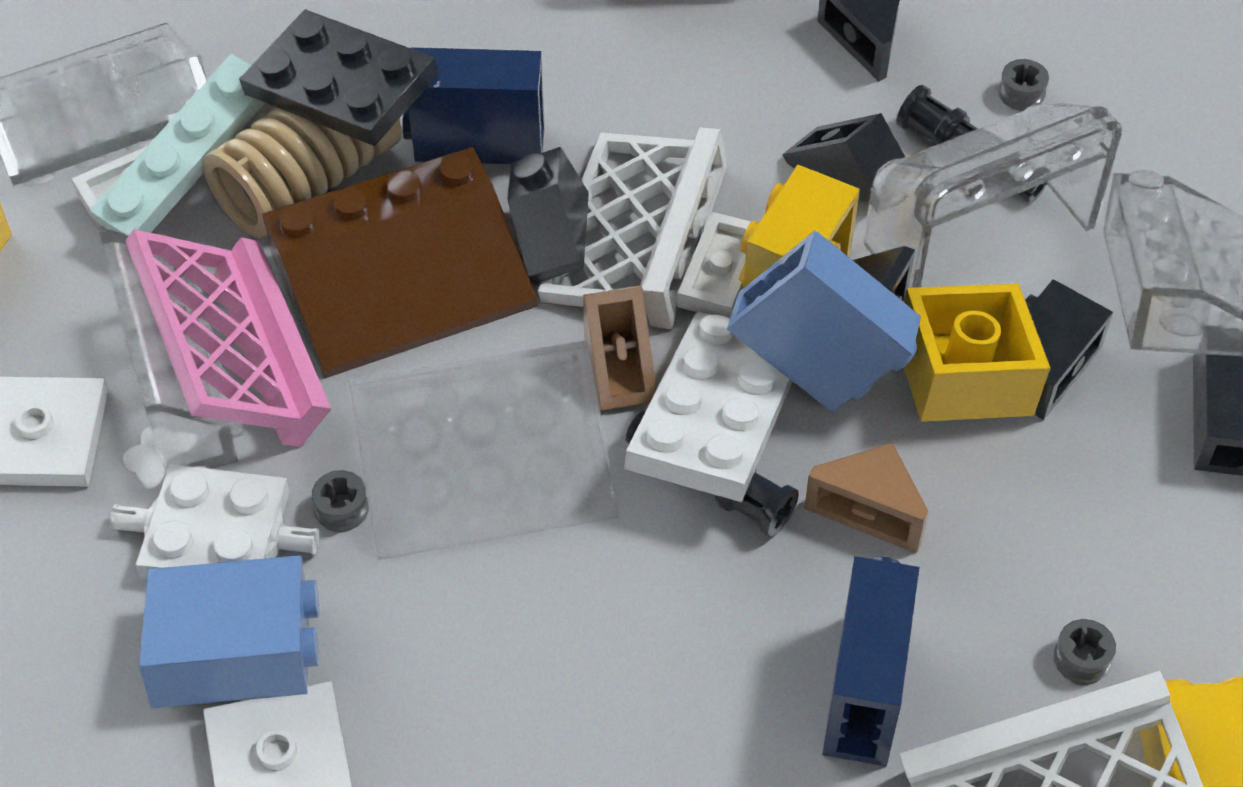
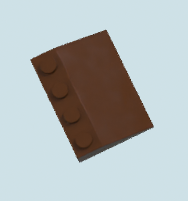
M473 147L262 213L272 259L324 378L537 307V298L496 191Z

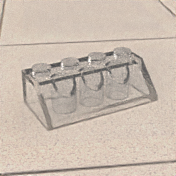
M111 229L99 232L144 407L165 472L167 473L169 464L213 469L238 462L232 439L244 436L240 423L191 416L125 241L129 235ZM153 255L154 258L173 273L177 270L160 256ZM183 276L181 278L187 284L193 287L196 291L202 294L201 288L198 287L191 280H189L186 276ZM167 291L170 300L190 315L194 312ZM200 317L197 320L213 332L212 325ZM184 334L186 342L208 359L207 351ZM217 360L214 364L225 372L223 364ZM201 378L207 396L220 398V392Z

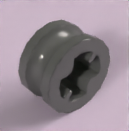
M1017 59L1009 62L1002 72V81L998 90L999 98L1010 108L1020 111L1039 107L1046 95V88L1049 82L1048 71L1040 63L1029 59Z
M337 470L324 474L315 482L312 489L315 515L319 523L326 529L336 532L349 531L358 527L366 519L369 512L366 486L358 475L345 470ZM336 495H349L350 501L344 500L345 507L334 508L331 506L330 500L335 503L337 501Z
M1089 619L1074 620L1065 625L1059 634L1053 660L1057 670L1072 682L1079 684L1096 683L1106 676L1111 666V662L1116 654V641L1113 634L1103 624ZM1083 643L1092 646L1096 650L1094 657L1092 658L1091 654H1088L1086 660L1077 657L1073 653L1076 644L1078 649L1082 648Z

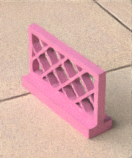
M133 229L125 242L191 416L275 428L282 445L301 447L332 408L260 241L241 237L232 250H226ZM153 255L160 256L177 270L173 273L154 258ZM201 265L214 267L217 270L212 275ZM186 276L210 296L205 298L181 278ZM167 291L194 312L190 315L170 300ZM217 301L223 305L229 316L214 305V303ZM200 317L226 336L227 339L223 341L197 320ZM184 334L211 354V356L207 359L186 342ZM235 343L244 351L246 358L230 346ZM217 360L243 379L245 381L244 384L240 385L214 363ZM201 378L228 399L207 396ZM251 386L261 393L264 403L248 391Z

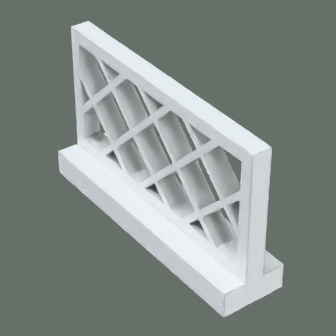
M699 127L695 140L600 132L582 182L589 192L586 232L598 226L606 237L585 247L583 269L590 276L589 279L574 287L559 285L561 278L567 274L544 280L538 289L540 301L542 303L583 307V294L613 290L610 286L611 284L635 272L641 280L640 286L643 289L645 311L648 315L650 327L672 329L679 310L677 307V293L713 210L727 169L720 129ZM610 152L628 153L635 157L614 169H611L606 163ZM669 157L685 158L682 165L665 174L655 165ZM644 170L653 178V180L632 191H629L623 183L626 179ZM611 187L621 196L598 209L591 202L594 196ZM665 192L670 198L669 204L650 214L641 205L644 201ZM629 209L639 218L617 231H614L607 222ZM650 231L656 239L655 244L633 254L626 243ZM616 249L624 260L600 273L592 264V261Z
M1161 671L899 753L911 787H975L971 784L985 779H989L986 787H998L1005 773L1017 769H1022L1043 779L1041 787H1052L1053 785L1057 787H1082L1058 774L1068 754L1084 748L1109 759L1096 787L1108 786L1118 764L1154 781L1153 787H1203L1171 706L1170 694ZM1162 724L1171 750L1160 771L1124 754L1135 732ZM1121 737L1115 750L1102 744L1103 742ZM1055 758L1049 770L1036 764ZM1175 761L1185 783L1169 776Z

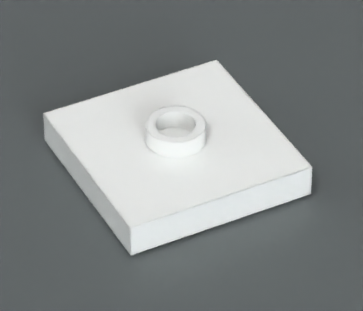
M0 376V485L89 487L109 391L105 378Z
M332 681L308 686V694L248 699L203 709L214 787H353Z

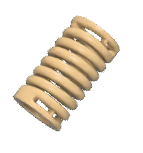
M276 108L270 111L266 118L254 122L250 129L239 132L234 139L226 141L205 155L202 161L203 172L212 194L230 219L250 236L261 239L267 236L262 213L325 194L327 189L337 187L343 178L354 175L358 167L367 166L371 163L374 155H382L398 144L402 135V127L399 119L377 145L372 146ZM241 185H242V187L245 189V191L247 192V194L249 195V197L251 198L252 203H250V201L248 200V198H247L246 195L244 194V192H243V190H242V188H241Z

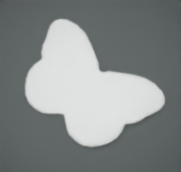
M164 425L150 426L142 432L141 444L129 448L124 453V465L129 471L136 473L137 478L145 488L153 489L164 478L166 458L188 449L195 442L196 433L181 429L171 430Z

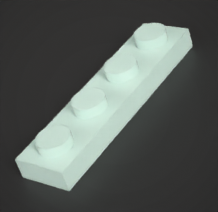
M232 53L226 58L89 210L97 223L125 241L133 229L149 233L154 230L204 173L202 165L204 156L226 141L234 139L236 134L247 125L265 104V102L245 95L239 78L252 65Z

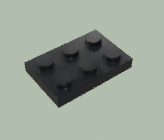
M304 9L239 78L244 94L376 146L434 80L439 71L433 56Z

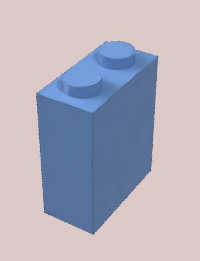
M815 230L738 292L727 330L833 412L851 398L854 400L862 398L872 388L876 380L890 370H901L911 361L917 350V343L915 341L921 316Z
M301 555L148 569L139 668L151 709L308 694V667L319 666L316 627L308 628V621L310 618H319L320 608L317 581L305 580Z

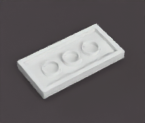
M696 311L626 450L624 469L742 502L793 381L727 330L730 320L728 317Z

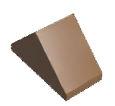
M642 286L583 294L584 345L600 410L650 403L657 389Z
M893 443L813 466L808 476L805 510L915 553L918 552L922 543L928 509Z

